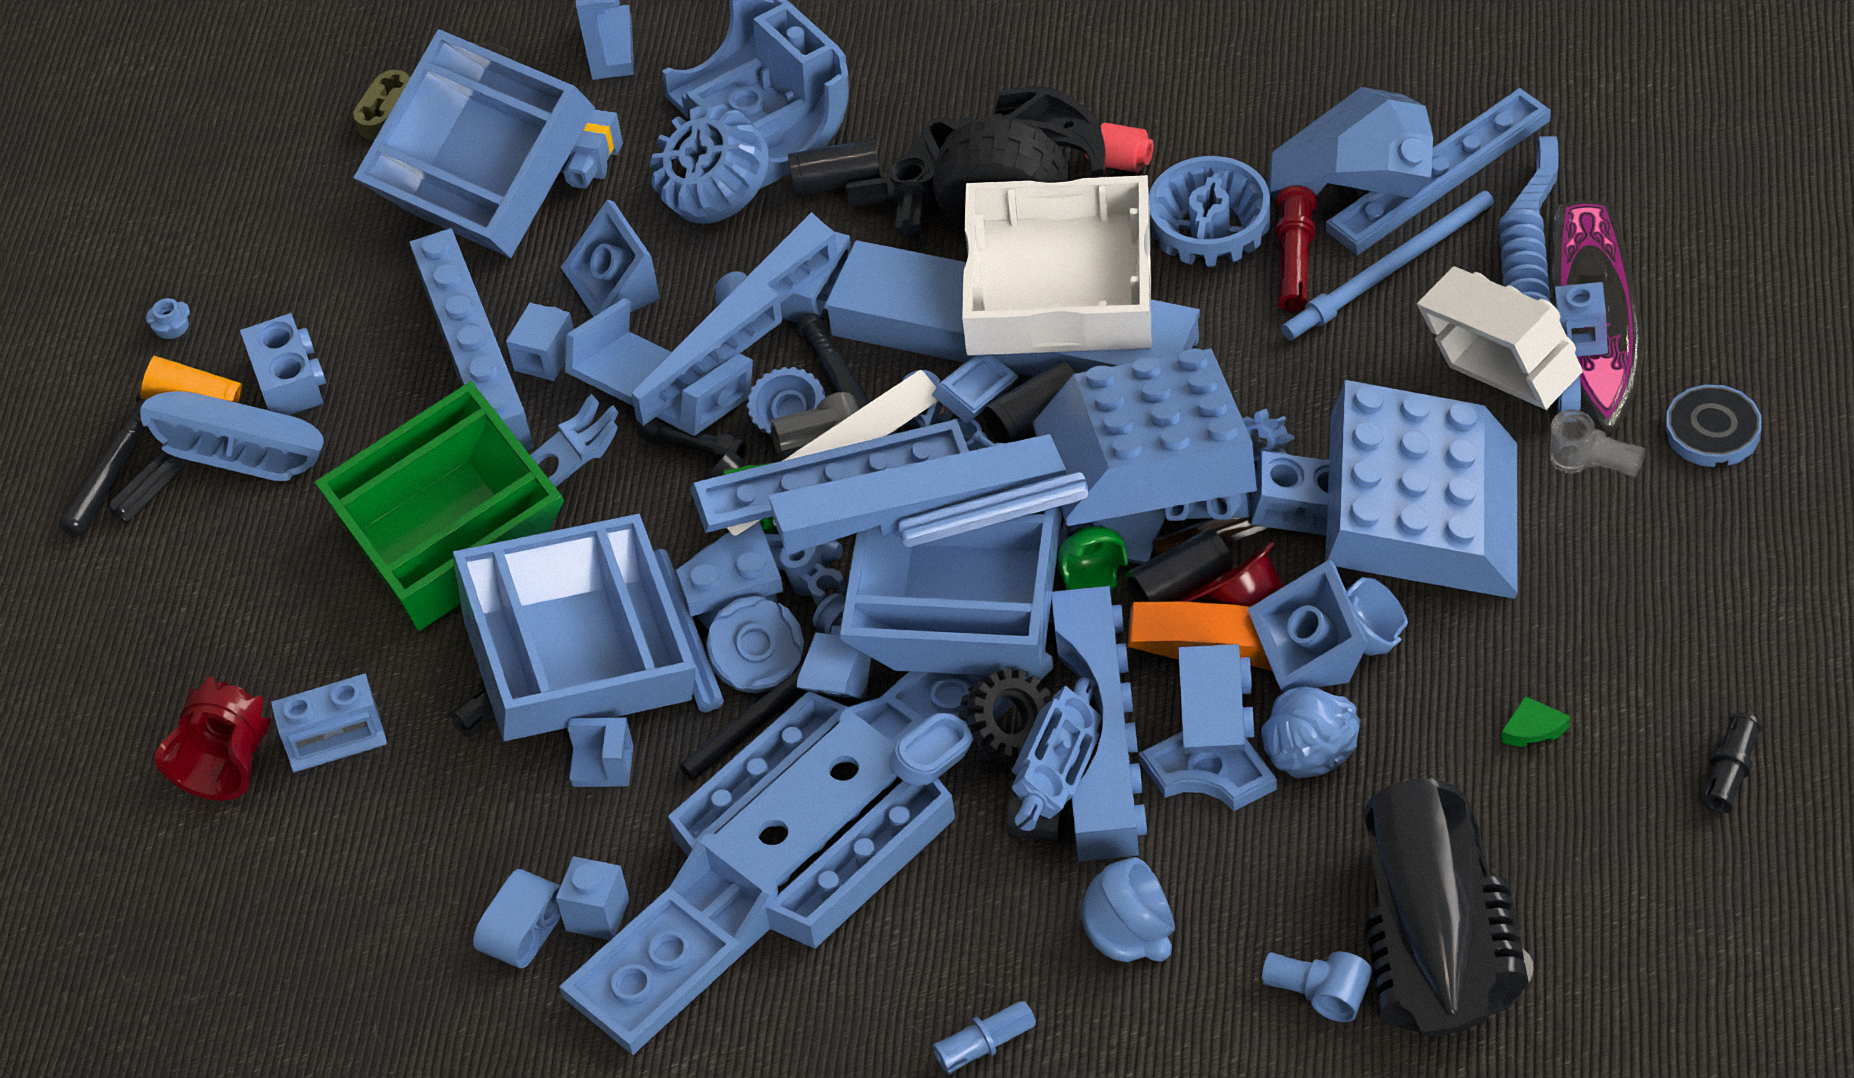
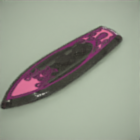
M1594 200L1560 204L1555 210L1552 251V305L1556 308V286L1603 283L1608 354L1578 356L1577 359L1583 369V372L1579 375L1581 386L1580 407L1606 437H1611L1629 410L1636 394L1642 371L1643 335L1637 292L1614 205L1609 202ZM1573 328L1571 331L1572 335L1594 333L1595 328Z

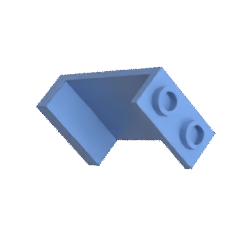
M623 298L566 335L564 345L566 351L565 373L634 406L632 392L671 354V351L629 332L631 301ZM740 353L736 354L684 389L682 397L656 417L695 436L748 399L751 391L753 360Z

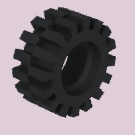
M1011 668L1003 669L980 679V681L973 683L967 689L971 693L964 695L960 704L967 706V708L958 712V718L967 721L968 728L974 738L970 748L973 752L982 748L981 758L988 761L996 757L995 763L1001 764L1017 761L1040 709L1045 706L1044 698L1051 695L1047 687L1039 691L1035 688L1041 681L1035 675L1025 679L1027 671L1018 669L1011 672ZM999 698L1010 699L1020 712L1021 727L1016 734L1004 733L994 720L993 706Z

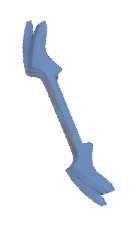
M591 394L584 402L578 414L570 420L559 424L558 428L560 431L530 455L537 465L547 457L558 458L559 465L557 471L548 477L555 488L586 462L593 458H601L618 429L614 422L618 411L613 405L598 421L590 426L599 405L597 399Z

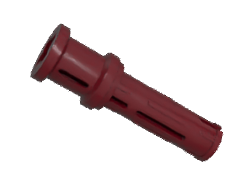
M1289 186L1280 190L1276 199L1277 207L1280 210V220L1275 226V236L1281 243L1278 305L1284 310L1288 299L1287 312L1297 313L1303 311L1306 303H1308V244L1315 237V224L1311 220V215L1316 207V195L1307 187Z

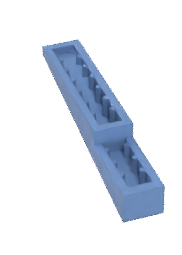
M811 212L632 392L636 419L644 426L682 397V391L736 354L743 352L782 322L780 303L838 261L835 232Z
M1047 434L768 495L773 519L786 553L789 555L879 526L882 536H886L899 531L898 522L902 519L1066 475V469L1051 435Z

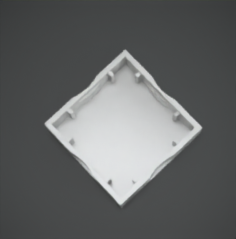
M1148 175L1082 178L1058 183L1035 181L966 183L965 236L968 259L963 275L962 320L967 355L1152 348Z

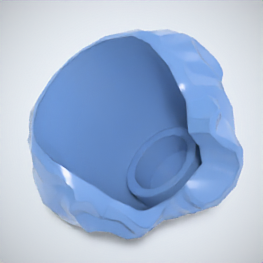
M1300 686L1289 689L1275 699L1270 718L1262 726L1261 735L1264 742V750L1270 756L1271 762H1273L1277 769L1285 771L1293 777L1307 778L1328 773L1346 761L1357 747L1361 720L1356 715V707L1346 697L1335 696L1318 688Z

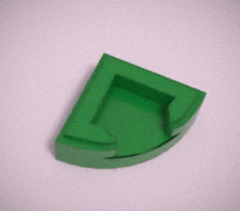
M1525 696L1503 729L1501 742L1512 746L1526 747L1527 743L1539 742L1549 738L1551 741L1555 740L1569 728L1570 716Z

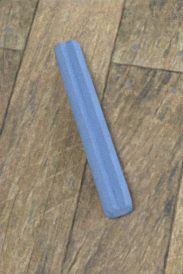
M1082 472L1069 473L902 519L898 522L899 535L905 547H914L1085 500L1088 497V486Z
M657 549L654 554L696 666L693 695L699 710L708 713L713 709H719L723 705L724 700L692 616L690 617L668 552L664 549Z

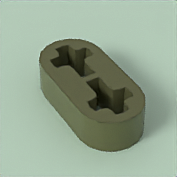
M389 70L379 74L357 104L353 115L358 133L362 138L367 140L376 139L410 79L406 72Z

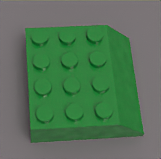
M472 381L315 481L333 515L418 631L461 604L453 551L549 532L564 503V499Z

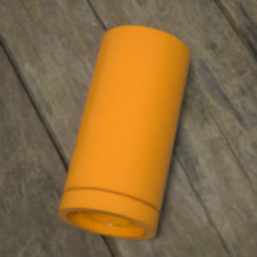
M153 356L144 375L140 398L147 400L160 393L182 391L239 403L242 383Z

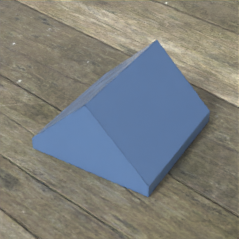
M606 200L561 266L593 317L623 298L631 301L630 313L660 300L651 255L614 201Z
M1330 559L1248 608L1257 634L1282 691L1285 692L1300 686L1318 688L1349 683L1368 645V641L1335 564Z

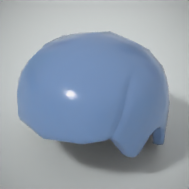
M1362 577L1357 580L1346 592L1368 641L1364 654L1372 656L1387 653L1401 642L1402 639L1398 635L1407 626V617L1399 601L1386 586L1373 578Z

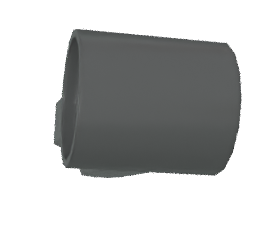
M846 392L835 393L821 400L815 409L771 419L770 430L777 456L781 460L786 459L857 412L859 407L854 395Z

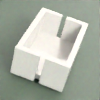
M1453 266L1417 303L1431 333L1438 335L1435 341L1450 368L1545 410L1583 372L1575 355L1576 347L1566 336L1559 322L1561 318L1560 313L1545 299H1533L1523 295L1513 286L1507 285L1504 287L1489 281L1481 273L1474 272L1472 274Z

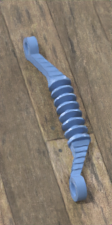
M1538 136L1536 144V173L1506 214L1500 218L1498 229L1500 247L1502 249L1500 254L1503 263L1501 266L1504 276L1503 286H1513L1523 295L1536 300L1545 299L1550 302L1547 254L1544 246V222L1539 209L1557 181L1558 140L1556 136ZM1580 376L1557 398L1559 420L1579 419L1581 406Z

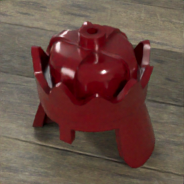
M209 676L198 690L190 687L184 708L180 714L179 725L161 742L156 750L154 761L157 768L170 782L180 789L204 799L227 801L242 796L249 787L252 753L255 752L261 740L270 731L268 727L271 718L261 716L262 696H251L236 685H229L227 682H216L212 676Z

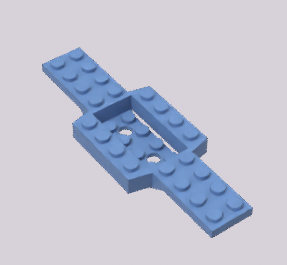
M1046 652L1044 653L1042 676L1038 678L1040 680L1053 669L1052 656ZM909 671L880 698L850 707L808 691L668 816L674 840L688 857L671 886L559 986L562 997L629 1053L634 1055L770 929L816 949L955 819L952 795L938 778L927 785H913L903 780L779 895L778 886L786 883L790 875L812 854L821 851L826 842L848 821L857 818L861 810L883 789H887L894 784L898 776L891 768L890 756L897 742L934 714L948 713L958 717V712L967 708V706L960 704L962 697L971 693L967 689L973 683L980 681V679L988 675ZM999 698L993 706L995 722L1014 705L1010 699ZM851 762L859 768L858 773L852 779L846 781L836 780L830 775L831 769L838 763ZM770 826H781L788 831L786 839L777 845L764 844L759 837L761 832Z

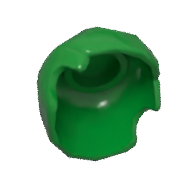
M1102 525L1077 528L1068 535L1057 551L1056 566L1065 590L1110 586L1111 592L1118 585V568L1121 565L1128 566L1127 550L1119 532Z

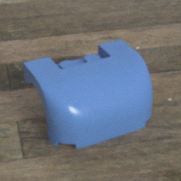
M729 0L730 23L722 45L707 61L697 67L687 70H676L668 67L662 70L664 95L688 119L690 118V109L701 105L708 110L709 106L717 103L724 104L731 111L739 110L762 133L768 148V168L760 187L762 189L791 173L788 153L827 147L838 132L849 100L846 56L837 44L788 0Z

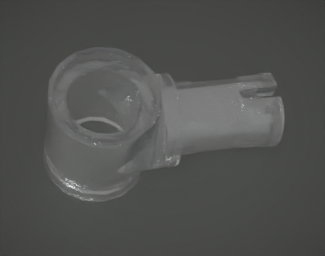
M1566 410L1553 418L1549 458L1555 468L1563 472L1574 473L1580 472L1588 466L1594 468L1596 465L1620 471L1632 477L1637 476L1638 469L1640 470L1643 463L1645 448L1606 437L1604 431L1594 429L1593 420L1582 411Z

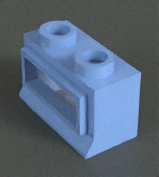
M366 673L271 702L279 735L288 755L293 773L387 744L378 708Z

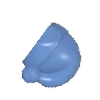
M1136 857L1106 866L1090 883L1082 900L1081 920L1086 935L1096 949L1116 961L1128 963L1143 957L1158 962L1166 960L1171 955L1172 950L1168 936L1175 931V923L1167 899L1155 874L1144 861Z

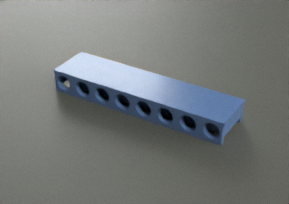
M856 240L825 303L832 335L957 362H967L974 355H967L962 320L963 275L966 262ZM1151 299L1152 348L992 355L1015 374L1035 377L1059 361L1067 363L1075 373L1087 372L1096 366L1114 367L1130 364L1144 357L1157 359L1178 355L1184 350L1192 349L1193 345L1197 346L1199 341L1198 318L1200 309Z

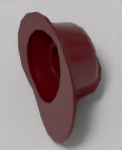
M1274 543L1267 544L1238 567L1232 569V571L1175 602H1189L1201 597L1207 603L1247 607L1255 605L1284 587L1267 555V552L1273 547Z

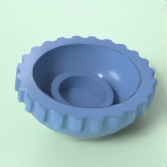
M782 367L780 370H772L769 374L765 373L762 379L756 381V385L751 387V394L748 395L749 403H747V408L754 425L762 433L766 432L768 436L772 437L770 430L771 419L817 408L820 401L826 398L824 395L825 391L819 380L815 379L812 373L808 374L804 369L797 370L796 367H791L790 369Z

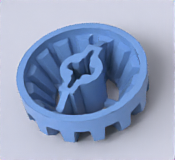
M716 103L709 106L708 110L701 105L690 109V121L688 122L679 116L673 119L671 122L677 130L670 138L660 134L656 144L662 150V153L652 154L650 159V168L654 172L651 179L653 189L661 196V200L678 216L690 222L701 224L714 223L727 219L739 212L753 199L766 176L769 157L767 144L762 133L739 110L731 111L724 104ZM679 159L681 165L686 169V178H681L675 174L672 168L674 160Z
M1201 156L1181 161L1164 171L1156 179L1149 193L1150 231L1152 237L1159 240L1160 248L1165 253L1171 256L1179 253L1180 261L1189 265L1193 264L1196 257L1205 258L1206 266L1215 267L1217 257L1226 256L1230 263H1234L1242 258L1243 250L1250 253L1258 248L1261 244V237L1270 228V194L1266 182L1252 167L1232 158ZM1230 213L1237 217L1241 227L1230 226ZM1190 214V221L1184 220ZM1179 229L1190 230L1193 238L1181 235Z

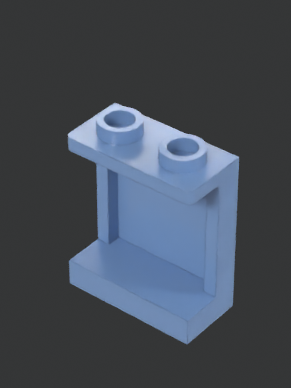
M576 0V9L592 80L634 75L632 16L630 6H619L620 0Z

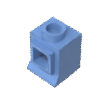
M1603 283L1556 286V309L1561 316L1559 322L1566 336L1576 347V357L1608 354ZM1573 328H1595L1594 333L1572 335L1571 331Z

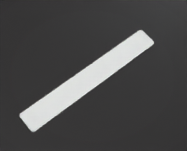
M919 370L783 461L887 436L939 401L932 396L936 386L923 371ZM760 520L727 527L732 535L737 536Z

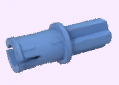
M1017 1002L983 1021L978 1017L971 1020L972 1025L940 1042L934 1043L932 1048L943 1071L949 1075L965 1064L987 1053L991 1057L995 1055V1047L1034 1027L1036 1024L1035 1017L1026 1002Z

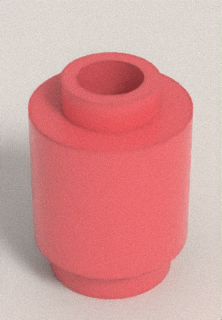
M1103 123L1101 125L1106 148L1107 168L1138 173L1143 165H1149L1154 145L1153 140L1148 139L1145 129L1111 123Z

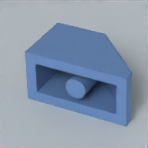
M831 626L830 634L815 633L799 673L797 687L818 695L865 701L871 657L841 641V626Z

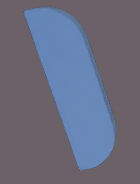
M182 391L160 393L148 398L141 406L140 411L143 426H148L154 437L163 444L161 449L168 454L269 480L287 481L292 476L301 474L313 467L320 456L324 443L320 431L302 419L198 393Z

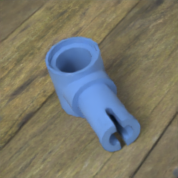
M1270 952L1263 966L1262 979L1264 985L1305 994L1306 999L1311 1001L1313 1008L1328 1019L1350 1022L1356 1018L1373 970L1364 959L1348 952H1333L1328 956L1327 961L1315 959L1313 963Z

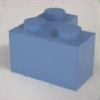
M1239 644L1178 647L1184 754L1245 751L1244 738L1254 737L1253 707H1243L1242 695L1251 694L1250 657L1240 658Z

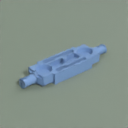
M1078 679L1073 691L1065 685L1053 696L1049 703L1040 709L1012 769V772L1017 776L1011 788L1019 799L1022 800L1020 810L1015 816V823L1018 826L1023 822L1020 827L1022 830L1030 831L1034 829L1039 815L1051 819L1063 809L1064 804L1073 797L1100 736L1096 731L1103 717L1089 704L1096 691L1094 682L1088 686L1091 681L1090 679Z

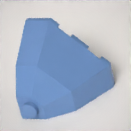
M1360 87L1271 153L1268 180L1270 196L1277 197L1280 190L1289 186L1307 187L1317 196L1323 187L1330 183L1413 198L1431 179L1433 134L1426 106L1403 94Z

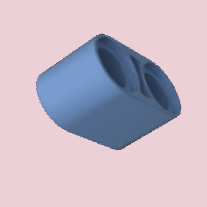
M522 869L515 870L508 877L477 924L473 939L474 948L515 967H526L533 960L561 917L556 900L561 885Z

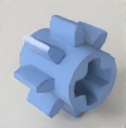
M1262 409L1255 412L1254 420L1248 416L1242 418L1252 440L1254 461H1257V463L1262 451L1286 453L1283 450L1286 443L1294 440V436L1287 434V430L1283 425L1286 420L1284 416L1278 419H1269L1267 409ZM1258 434L1261 438H1267L1268 445L1265 441H1259Z

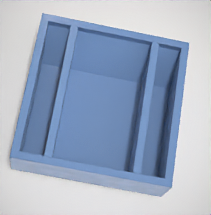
M438 29L353 178L405 211L446 230L452 228L453 233L512 258L594 112L595 107L574 85Z
M1187 349L1178 355L1157 359L1144 357L1130 364L1114 367L1096 366L1087 372L1073 374L1033 422L1036 437L1047 434L1051 435L1065 466L1066 474L1077 471L1082 472L1087 482L1088 497L1085 500L1060 506L1067 526L1257 491L1252 440L1212 349Z
M1345 380L1332 411L1330 421V465L1325 562L1330 559L1334 562L1335 567L1515 599L1518 593L1516 441L1485 405Z
M1061 507L910 548L903 545L899 531L882 536L879 526L857 532L840 630L841 641L895 671L990 675L1003 669L1011 668V672L1018 669L1027 671L1025 677L1035 675L1037 678H1041L1062 520Z
M640 513L453 551L464 624L503 742L568 728V722L571 718H613L692 700L696 666Z

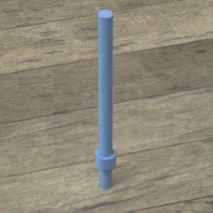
M1485 190L1480 192L1328 295L1322 293L1306 303L1304 311L1281 326L1283 335L1292 341L1314 325L1323 326L1337 316L1338 309L1492 207L1494 200L1491 194Z

